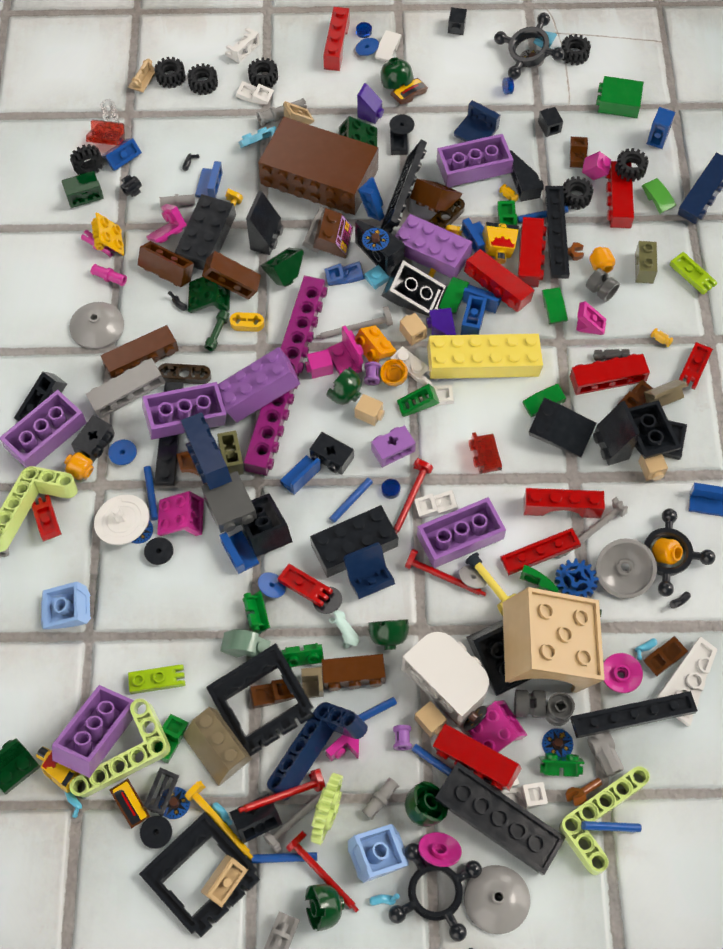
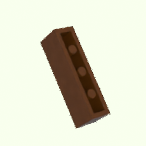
M165 325L100 356L110 378H116L123 374L124 371L136 367L144 360L152 358L154 363L166 356L173 355L179 349L176 339L169 327Z

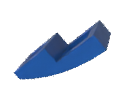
M360 261L344 267L340 263L324 269L328 285L348 284L365 279Z

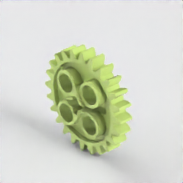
M331 774L329 782L323 788L316 804L311 833V842L321 845L327 831L331 830L338 813L342 796L340 791L343 782L342 775Z

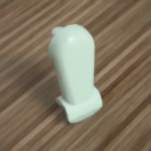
M339 610L334 611L335 618L331 617L329 621L332 624L336 623L344 639L342 646L345 649L351 645L357 646L359 636L346 621L345 613Z

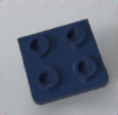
M472 100L468 104L467 117L455 129L454 136L464 142L493 136L499 129L501 115Z
M374 543L344 556L343 560L349 582L358 599L395 584L393 576L386 567L380 543Z

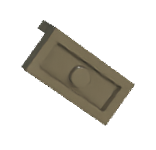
M676 379L644 392L646 403L659 400L661 406H665L684 398L682 388L687 387V382Z

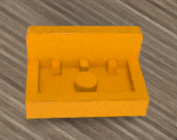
M376 325L360 328L355 336L356 344L361 345L364 352L363 355L369 362L379 363L380 359L393 356L396 352L391 342L387 340Z

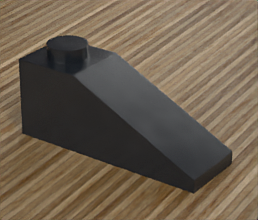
M510 150L513 158L511 176L520 201L540 198L541 192L544 190L543 181L539 179L538 174Z
M42 371L14 419L19 422L55 391L59 390L62 393L67 383L53 373Z

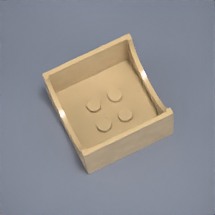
M528 587L502 602L505 682L511 683L524 679H554L572 684L571 692L577 693L605 680L599 600Z

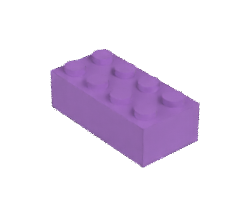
M503 134L437 148L436 162L447 187L512 172L513 158Z
M412 214L407 217L395 235L405 245L404 256L430 269L433 268L450 278L458 276L466 260L472 254V241Z
M278 347L218 384L226 412L236 422H239L300 385V382L289 358Z
M217 382L142 396V408L151 440L185 433L181 420L200 412L203 413L209 428L225 425L227 414Z
M57 390L4 433L0 440L4 448L25 468L29 466L35 467L87 422L83 412Z
M489 497L417 526V537L433 568L503 540L506 529Z
M98 685L52 744L53 761L90 778L133 720L130 706L134 700Z

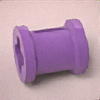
M373 361L365 363L366 377H364V383L367 385H378L380 383L379 370L381 365Z
M396 725L393 727V732H395L393 748L395 750L412 749V744L410 743L411 726Z

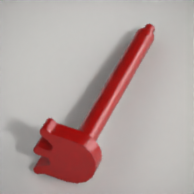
M417 458L413 464V468L420 472L394 526L396 534L400 531L426 473L430 474L433 470V466L420 458Z
M415 549L411 550L405 568L411 569L414 566L474 594L486 596V592L481 591L482 589L471 588L460 579L415 560L418 551Z
M318 768L310 771L311 773L308 774L310 782L247 803L243 807L238 808L239 813L260 808L313 788L316 792L322 791L325 787V782L321 769Z
M302 830L286 846V849L289 852L294 849L327 885L332 886L339 896L343 897L344 903L350 909L352 908L357 912L359 909L355 906L356 903L299 844L307 836Z

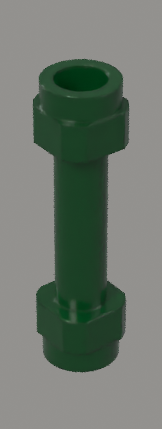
M225 310L218 312L216 316L217 323L213 332L205 341L204 348L206 350L214 351L218 345L217 338L223 325L228 322L229 312Z

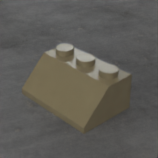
M208 707L194 718L183 734L187 743L218 786L252 760L238 738L214 708Z

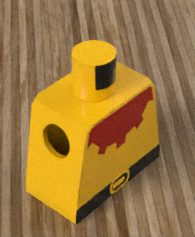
M486 222L482 231L486 254L495 257L498 263L504 264L506 258H511L514 252L519 226Z
M42 746L38 750L36 757L44 761L41 765L43 773L62 790L69 793L70 782L81 774L53 761L52 750Z

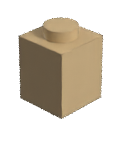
M416 313L406 315L400 320V332L411 346L427 337V327Z
M362 394L355 407V418L373 426L376 425L378 420H382L385 413L383 402L365 394Z
M641 455L638 460L646 481L652 479L654 481L660 480L665 476L668 466L663 455L644 459Z
M429 701L416 712L414 720L430 738L435 734L438 736L444 724L447 723V718L432 701Z

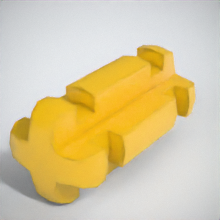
M503 184L499 188V192L503 193L502 195L509 201L515 200L516 202L519 199V195L515 194L516 192L509 186L506 187L507 185Z
M655 328L651 333V338L655 337L656 341L669 347L673 342V338H669V335L661 330L657 331L658 329Z

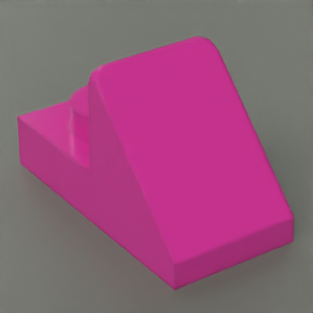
M586 301L579 303L576 330L598 335L605 334L606 318Z
M345 735L340 736L325 750L326 756L331 761L335 758L340 759L346 753V748H348L359 759V739H353Z

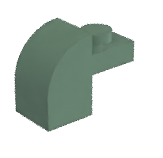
M239 629L224 632L220 651L236 658L245 655L253 658L269 648L271 641L258 637L259 634L256 632Z

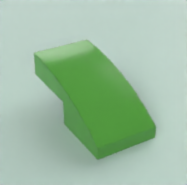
M658 178L642 185L648 200H653L659 214L676 206L671 194Z

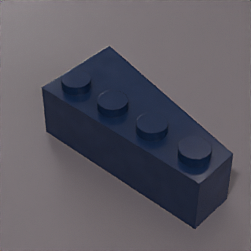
M715 153L678 210L679 216L694 224L699 219L703 220L707 213L706 210L709 206L713 205L716 196L723 190V155Z
M200 412L182 419L181 423L189 442L185 445L202 483H207L209 489L212 490L232 482L227 465L211 434L203 413Z

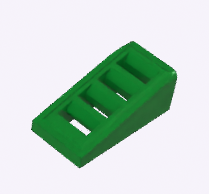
M430 384L397 400L403 417L440 403L434 387ZM406 402H408L409 407H410V408H408V409H407L406 404H405Z

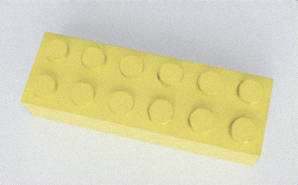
M539 334L429 336L427 354L430 379L539 377L543 367Z

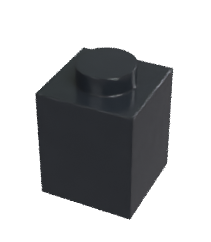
M451 7L448 21L449 34L464 35L467 9Z
M552 107L539 112L538 124L545 137L561 133L563 120L556 107Z

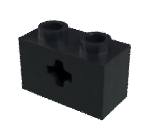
M93 415L71 445L75 453L80 452L94 462L96 458L102 455L105 446L113 440L115 432L111 424Z
M324 432L320 433L309 449L310 457L313 461L318 458L320 459V464L327 466L331 472H338L343 475L354 459L353 448Z
M268 793V794H266V795H264V796H262V797L257 798L256 800L265 798V797L270 796V795H269V793ZM274 803L248 812L243 811L239 813L238 808L229 812L243 844L283 825Z

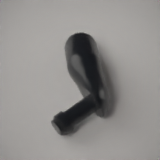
M189 153L182 169L187 171L191 165V158H199V154L191 155Z
M169 291L168 295L172 297V302L182 311L187 310V305L181 302L177 295L175 296Z
M686 591L678 599L671 600L670 607L677 608L685 604L691 598V594Z

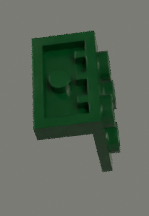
M348 116L339 126V135L377 147L378 129L351 116Z
M94 171L61 181L70 208L104 199L101 186Z
M205 277L189 282L188 312L193 313L211 305L219 310L229 311L230 290Z
M17 738L7 741L0 750V789L5 795L40 768V765Z

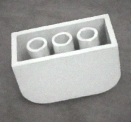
M433 632L424 636L402 657V670L459 727L468 719V715L472 711L475 712L482 706L489 686L487 672L481 666L480 660L475 656H471L460 641L456 642L446 633Z

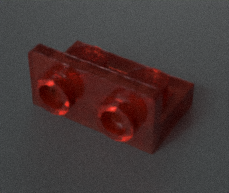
M93 119L91 121V131L86 134V142L119 146L125 140V124Z
M476 432L472 433L471 440H469L470 451H474L473 463L475 468L478 467L479 474L502 470L494 434L477 436Z

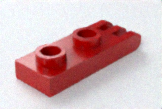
M698 342L695 343L679 378L681 381L686 379L687 387L691 381L693 382L691 389L695 390L711 355L712 348Z
M45 495V502H43L42 497L37 498L39 504L36 505L34 501L32 509L42 540L46 541L62 535L50 496Z
M288 564L277 578L278 582L319 607L324 605V602L319 598L327 601L329 598L323 592L329 595L333 592L330 587L291 564Z

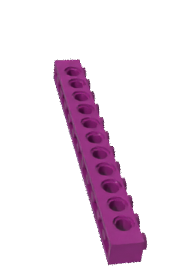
M305 275L281 345V350L289 358L297 377L299 373L302 374L303 360L307 358L309 353L308 344L309 342L312 343L314 336L312 331L314 327H317L318 312L321 313L322 299L326 298L328 288L325 287L324 279ZM298 386L261 408L244 460L246 472L267 476L268 471L273 469V455L278 452V440L284 433V420H288L289 404H293V392ZM267 435L272 436L268 439L264 438ZM260 452H266L264 455H259Z

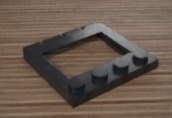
M276 643L206 687L222 718L250 756L262 750L260 741L266 747L280 738L278 730L284 736L298 727L295 719H298L300 724H303L314 717L311 709L314 708ZM278 668L282 674L283 681L290 693H293L298 703L246 736L227 700Z
M206 812L139 873L191 934L196 931L200 937L213 927L208 921L210 917L217 923L229 909L225 905L221 908L209 899L191 916L184 908L183 903L171 890L166 888L163 882L207 840L212 837L226 855L231 856L248 869L227 900L232 907L245 895L244 891L240 888L242 885L249 891L260 880L255 874L258 871L256 867Z

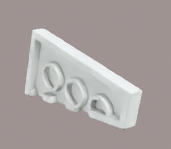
M699 637L656 698L691 691L697 707L717 649L705 639ZM693 714L676 718L689 727L693 720Z

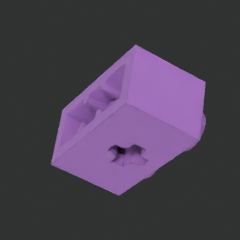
M405 425L400 428L396 427L390 433L379 435L371 441V450L382 468L415 452L416 442Z

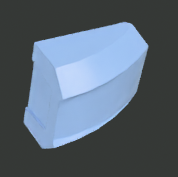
M73 582L43 590L41 599L42 629H59L87 624L91 619V595L87 587L79 582Z
M393 824L354 835L348 840V852L356 869L357 877L363 883L409 866L402 839Z

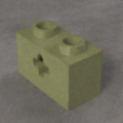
M639 241L635 251V283L653 284L658 272L657 242Z
M236 430L218 433L219 450L229 473L238 471L239 475L244 474L243 460Z

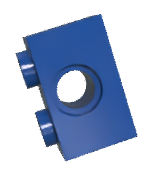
M659 107L646 144L663 149L676 112Z
M469 295L460 335L480 334L487 298Z

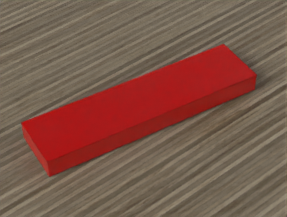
M570 528L500 556V560L509 576L522 571L524 565L532 567L579 548L581 543L573 528Z

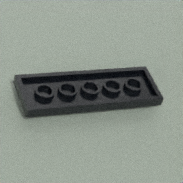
M422 139L407 156L380 227V229L392 233L394 227H397L402 219L400 214L406 208L405 200L409 198L412 192L410 187L413 186L417 179L415 174L421 168L422 163H420V160L424 158L427 152L425 150L427 142Z
M458 762L434 798L435 801L541 875H545L566 838Z

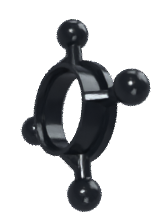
M543 12L538 15L536 27L522 28L512 37H508L503 31H498L495 34L494 41L497 44H509V53L516 62L515 66L510 67L508 70V76L511 79L515 80L520 77L521 67L536 66L549 55L555 61H561L564 58L565 51L562 48H549L548 35L542 29L543 26L548 25L550 22L548 13ZM538 38L543 41L541 51L535 56L525 58L516 53L517 46L526 39Z
M671 508L665 509L662 512L665 528L651 532L644 542L650 549L651 544L660 538L674 539L680 543L683 549L684 560L679 566L666 568L657 564V574L662 576V582L658 585V592L664 597H668L674 592V586L670 582V577L686 570L693 559L700 560L704 565H711L716 558L715 553L709 549L702 552H694L690 540L682 532L673 529V523L677 520V512Z
M410 843L405 848V856L410 861H414L418 868L411 877L408 886L410 902L403 906H392L388 913L389 919L393 923L399 924L405 920L406 914L413 910L427 920L441 921L446 919L450 926L449 935L451 939L456 942L463 941L467 935L466 927L458 923L453 914L458 910L462 902L463 887L461 882L468 877H479L482 872L480 863L471 860L466 863L464 870L456 874L449 867H439L432 864L425 865L419 853V845ZM433 871L447 875L455 887L454 901L447 909L439 912L425 909L419 903L416 896V885L419 879L426 873Z

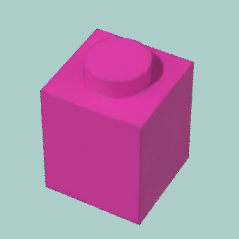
M600 151L585 158L582 173L592 180L609 174L611 159Z
M328 349L307 354L305 368L307 373H311L312 379L333 374V363Z

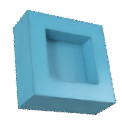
M379 265L364 274L365 279L374 289H377L389 280V276Z

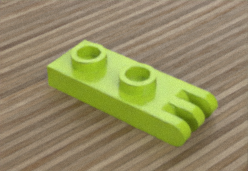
M684 252L671 260L669 264L703 295L717 285V281Z
M184 665L128 672L130 694L185 686V680L177 681V679L185 678V674L183 672L176 673L177 671L184 670Z

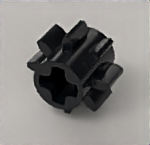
M127 175L121 179L123 184L120 185V188L126 196L131 195L135 197L141 193L139 188L142 187V184L136 176L131 177V175Z

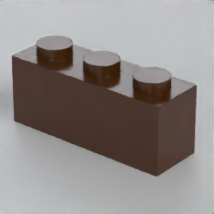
M149 241L140 246L137 265L173 283L175 286L182 287L191 281L194 263Z
M216 251L206 259L202 273L203 277L248 300L258 291L261 278L260 274Z
M383 654L322 659L324 689L329 691H338L343 687L359 689L364 685L380 687L382 684H385L386 676Z

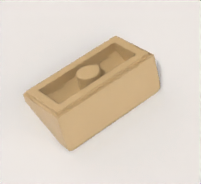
M226 855L202 888L201 893L222 908L248 869L231 856Z

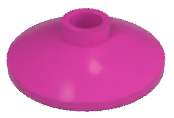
M616 653L604 661V683L611 690L618 693H630L639 687L643 679V670L640 663L633 656L626 653ZM617 673H623L624 678H619Z
M433 832L423 836L419 842L418 849L420 855L432 865L449 867L456 864L461 858V846L450 835Z

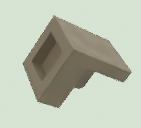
M322 667L301 669L302 686L308 698L324 697Z

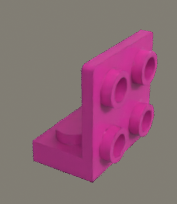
M165 204L161 207L163 211L162 216L169 223L147 235L146 238L148 240L163 243L168 240V236L171 234L176 235L183 231V227L187 226L177 206Z
M344 325L342 326V342L328 347L326 350H329L332 363L339 375L349 367L358 374L362 372V364L364 363L362 355L364 352L361 345L356 344L353 332Z
M190 491L160 499L157 535L163 536L185 530L195 536L202 535L204 499Z
M505 700L495 701L489 705L483 720L475 728L468 731L474 740L498 753L513 741L522 740L527 736V733Z

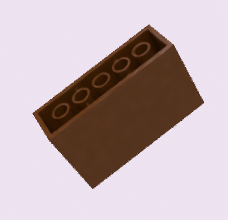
M283 116L258 162L260 182L266 187L343 211L346 214L356 215L362 203L358 189L371 177L374 178L378 171L379 147Z

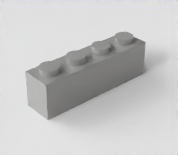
M150 358L142 361L136 367L124 371L123 374L116 378L109 379L105 384L93 388L90 392L86 393V396L101 419L166 382L153 359Z

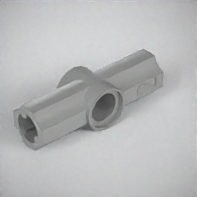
M609 732L587 736L589 748L592 754L597 756L606 777L613 776L624 770L615 751L614 740Z

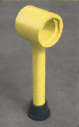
M478 552L470 555L465 563L470 564L473 569L478 571L501 600L497 607L503 616L502 602L516 594L514 593L511 596L505 594L481 564L482 560L478 557Z

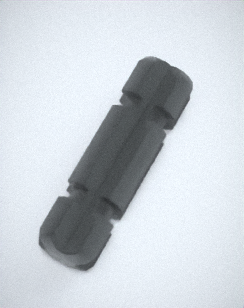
M595 350L593 356L595 361H602V359L610 360L615 357L623 358L630 355V350Z

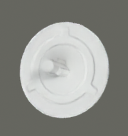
M119 495L109 499L100 507L95 516L94 528L98 537L111 545H123L134 541L144 532L148 525V507L142 499L134 495Z

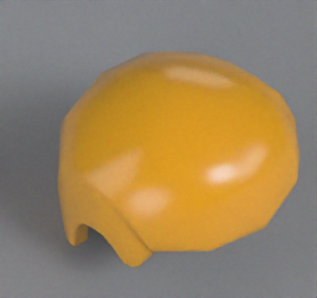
M391 359L382 365L380 376L385 384L396 387L406 381L408 369L402 360Z

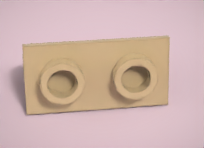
M146 59L143 61L139 71L132 78V82L128 86L129 88L140 92L145 91L155 75V67L152 66V60Z

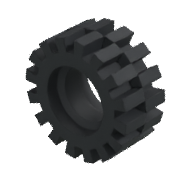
M571 34L569 38L566 36L561 44V48L565 51V56L562 60H566L565 63L567 64L571 62V65L576 63V66L579 65V62L584 64V61L586 62L589 58L590 41H587L586 37L583 39V35L577 37V34H575L573 37ZM572 48H576V49H579L580 51H573V50H571V49H572Z
M167 57L166 60L162 58L161 61L155 64L154 70L159 85H162L164 88L166 85L168 88H171V86L176 88V84L180 86L181 82H184L186 77L185 70L180 59L177 58L175 60V57H172V59ZM168 71H175L172 74H165Z
M261 57V60L257 58L256 62L253 60L248 68L251 85L257 87L258 84L266 87H273V84H276V81H278L277 64L273 60L270 61V58L264 60V57ZM268 72L266 75H259L258 73Z
M202 63V66L196 64V68L192 66V70L189 69L187 78L190 90H193V93L196 94L198 92V95H201V93L207 95L206 92L210 94L212 90H216L218 79L216 69L214 70L213 66L210 67L209 64L205 66ZM199 78H208L205 81H198Z
M84 144L82 148L77 147V151L73 150V154L70 155L71 164L78 175L91 171L98 173L99 168L102 169V165H104L102 155L95 145L91 147V144H88L86 147Z
M628 148L625 151H621V154L618 155L615 171L618 176L621 175V179L626 178V181L632 179V182H635V179L638 181L646 174L649 160L644 152L640 153L639 149L634 151L635 148H632L629 151ZM631 162L638 167H629L626 163Z
M573 176L571 180L568 178L563 183L564 204L566 203V206H571V209L577 207V210H580V207L584 209L586 205L590 204L594 189L593 185H590L589 180L585 181L586 178L584 177L581 180L580 176H577V179H575ZM577 190L582 192L583 195L577 196L572 194L571 191Z

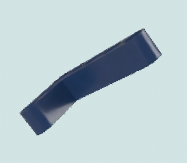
M328 702L319 704L313 712L314 717L306 722L268 779L267 788L276 794L299 786L334 731L353 739H360L368 730L367 724L351 710Z

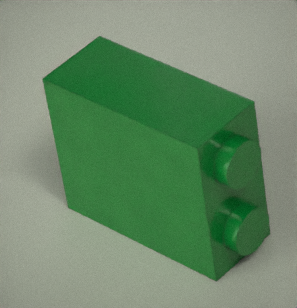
M604 76L603 83L599 82L598 93H601L597 95L596 105L599 106L598 113L638 118L644 82Z

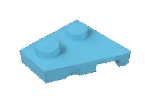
M274 126L269 129L264 127L257 130V134L252 135L249 133L242 136V140L239 141L240 147L243 148L273 136L276 127Z

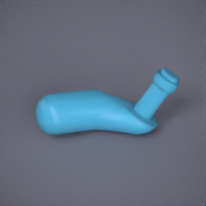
M655 638L635 648L639 661L642 660L641 652L649 651L657 645L658 642Z
M71 791L69 793L65 792L68 802L75 807L72 817L76 818L79 809H82V804Z
M213 803L212 809L227 825H232L233 821L230 820L226 810L219 803Z
M397 893L394 896L380 894L371 897L369 902L372 906L382 903L394 905L400 895Z

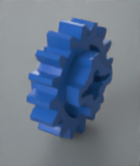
M575 558L573 563L567 560L566 566L564 564L560 565V570L556 571L555 575L557 577H555L554 583H558L556 587L562 590L563 594L587 598V595L593 596V591H596L598 587L596 583L599 578L594 577L596 570H590L591 564L586 566L585 560L578 563L577 558Z

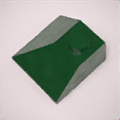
M289 247L263 263L261 267L276 285L289 286L298 277L304 251L303 249Z

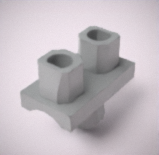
M279 911L264 949H289L300 920Z

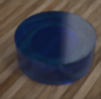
M367 22L359 23L356 26L357 36L360 38L370 37L372 26Z
M511 77L503 78L502 89L505 95L512 94L514 91V82Z
M387 479L382 483L381 492L384 497L394 499L400 494L401 487L397 480Z

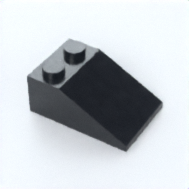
M258 191L246 217L250 250L270 255L272 250L276 248L277 238L279 235H282L284 227L281 224V217L262 191Z
M359 220L355 221V243L376 266L379 265L390 276L394 267L405 259V245L403 241L398 240L394 234L387 232L389 236L388 245L382 250H370L364 246L362 237L367 230L376 227Z
M402 260L394 267L381 296L398 306L429 316V310L439 309L447 286Z
M544 398L529 429V436L582 457L597 423L561 404Z
M659 400L628 408L640 432L635 448L644 459L681 449L680 443Z
M621 401L601 420L593 433L594 441L596 444H599L603 460H606L608 466L629 460L640 435L625 401Z
M270 493L251 500L256 510L257 518L253 522L241 524L256 557L292 543L288 525Z
M503 620L466 637L474 656L480 660L481 666L487 672L489 684L496 696L531 680L524 679L511 683L505 682Z

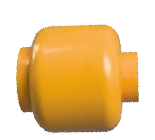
M597 247L589 257L594 271L601 268L606 273H609L614 268L615 258L609 248Z
M80 452L74 455L69 454L64 461V464H66L65 472L71 474L77 480H86L94 470L92 466L93 461Z
M660 538L652 546V553L658 563L673 565L681 559L683 549L677 540Z

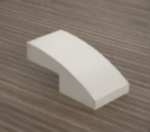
M386 30L375 54V59L387 62L393 58L402 35Z
M242 81L236 97L252 103L268 104L274 90L261 84L255 87Z
M452 490L435 496L432 493L414 499L420 518L458 510Z
M543 782L522 785L518 788H512L510 791L506 789L500 791L524 809L548 804Z

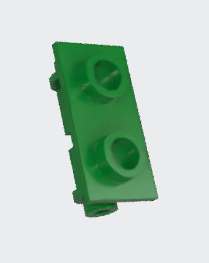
M258 591L254 595L245 593L242 600L245 610L250 612L247 614L249 629L252 632L261 634L270 628L262 592Z
M318 643L303 645L304 650L301 651L299 646L285 647L284 650H281L290 667L322 663V659H324L322 644Z
M545 753V756H539L541 762L544 763L540 764V773H544V775L559 776L560 768H563V776L579 777V775H583V766H580V764H585L582 758H579V755L566 754V757H558V754Z

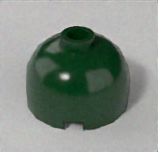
M393 57L381 68L380 77L384 88L399 89V85L404 84L408 86L414 80L410 64L403 59Z
M351 367L345 369L333 382L334 389L329 388L326 396L341 405L348 404L352 400L356 402L362 394L359 392L362 387L360 376Z
M408 619L368 622L370 638L376 645L384 646V650L396 649V645L402 644L407 639L409 634Z
M423 781L415 785L406 795L404 803L405 811L410 820L422 827H431L440 823L448 813L447 808L434 800L440 789L431 782Z
M327 884L311 885L306 889L305 901L309 900L310 908H306V912L313 930L322 931L334 927L340 920L342 910L345 908L343 897L339 896L338 892Z

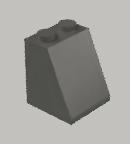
M238 471L230 474L232 479L230 483L212 490L209 489L207 484L201 486L205 503L220 533L230 532L236 526L249 524L257 518L256 510Z

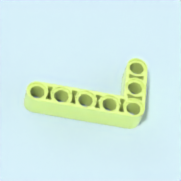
M34 466L23 469L0 508V552L5 551L11 544L39 493L61 498H72L77 494L78 489L71 474Z
M139 698L134 700L130 706L131 714L144 742L100 764L90 778L81 774L72 779L69 786L72 794L83 798L89 797L169 754L170 744L155 710L149 702ZM145 704L146 711L143 714H138V708ZM154 723L155 728L153 732L148 734L146 727ZM162 742V751L156 753L155 745ZM139 752H143V760L137 763L135 760L136 755ZM124 762L123 771L118 773L116 770L118 763ZM104 771L105 779L99 783L97 776L100 772ZM84 781L86 784L85 790L79 793L78 785Z
M637 766L565 816L560 823L559 830L561 834L566 837L565 840L587 871L593 875L603 873L608 867L609 860L590 832L582 830L581 823L582 821L599 820L641 790L650 779L649 772L644 767ZM633 774H639L642 777L643 782H636L633 778ZM623 786L626 794H619L616 787ZM600 798H606L609 801V806H602ZM584 809L589 810L592 813V819L585 818L582 811ZM565 822H572L576 830L569 831L565 826ZM579 840H585L589 845V849H581ZM593 858H597L602 862L601 869L593 866Z

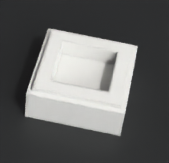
M452 385L433 386L440 402L437 405L454 404Z

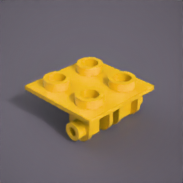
M96 212V218H93L91 222L94 247L97 250H103L105 246H108L124 256V244L122 242L120 226Z

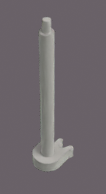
M383 307L384 317L346 327L348 330L355 331L382 323L391 326L393 322L389 307ZM342 328L322 332L320 335H316V339L342 334Z
M617 497L612 499L614 510L578 537L580 543H583L617 515L623 517L627 514L628 507L624 506L622 501L619 502ZM571 551L561 554L558 557L561 558L562 556H566Z
M321 792L273 834L267 832L263 835L275 853H279L282 850L277 840L316 807Z

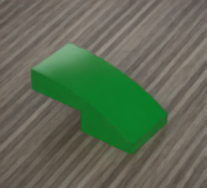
M515 200L498 201V222L501 224L517 225Z
M452 277L439 309L451 308L452 314L456 315L463 300L464 288H468L470 283Z
M560 287L542 290L544 308L547 310L549 324L567 322L568 317Z
M559 384L545 388L523 400L522 403L530 417L536 416L544 398L558 404L566 401V397Z
M524 565L520 579L538 585L537 589L558 592L559 589L549 578L539 571Z
M172 714L169 715L162 726L170 744V752L160 760L167 764L174 755L189 725V722ZM162 742L155 745L156 753L162 751Z

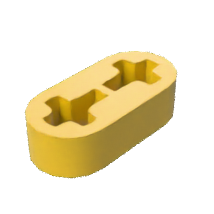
M236 312L231 315L230 324L232 329L236 331L258 332L264 328V318L258 313Z

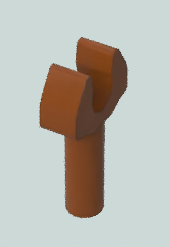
M573 242L572 246L568 248V255L572 257L573 261H578L584 256L583 252H575L582 251L584 245L578 242Z
M596 778L582 788H569L565 794L567 802L573 800L574 806L584 804L587 801L586 795L602 785L601 779Z

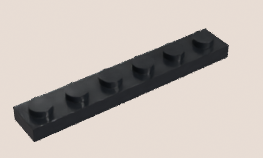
M545 186L551 279H569L563 186Z
M166 382L164 392L184 388V383ZM179 434L159 438L155 486L175 485Z
M689 691L573 715L570 720L577 739L695 714L698 710L692 693Z

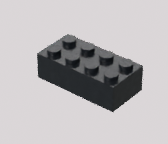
M201 194L175 250V254L193 262V268L203 270L206 259L214 251L220 253L236 217L234 203Z
M382 505L310 536L311 546L327 578L346 570L343 560L345 555L374 543H380L383 553L398 547L399 539Z

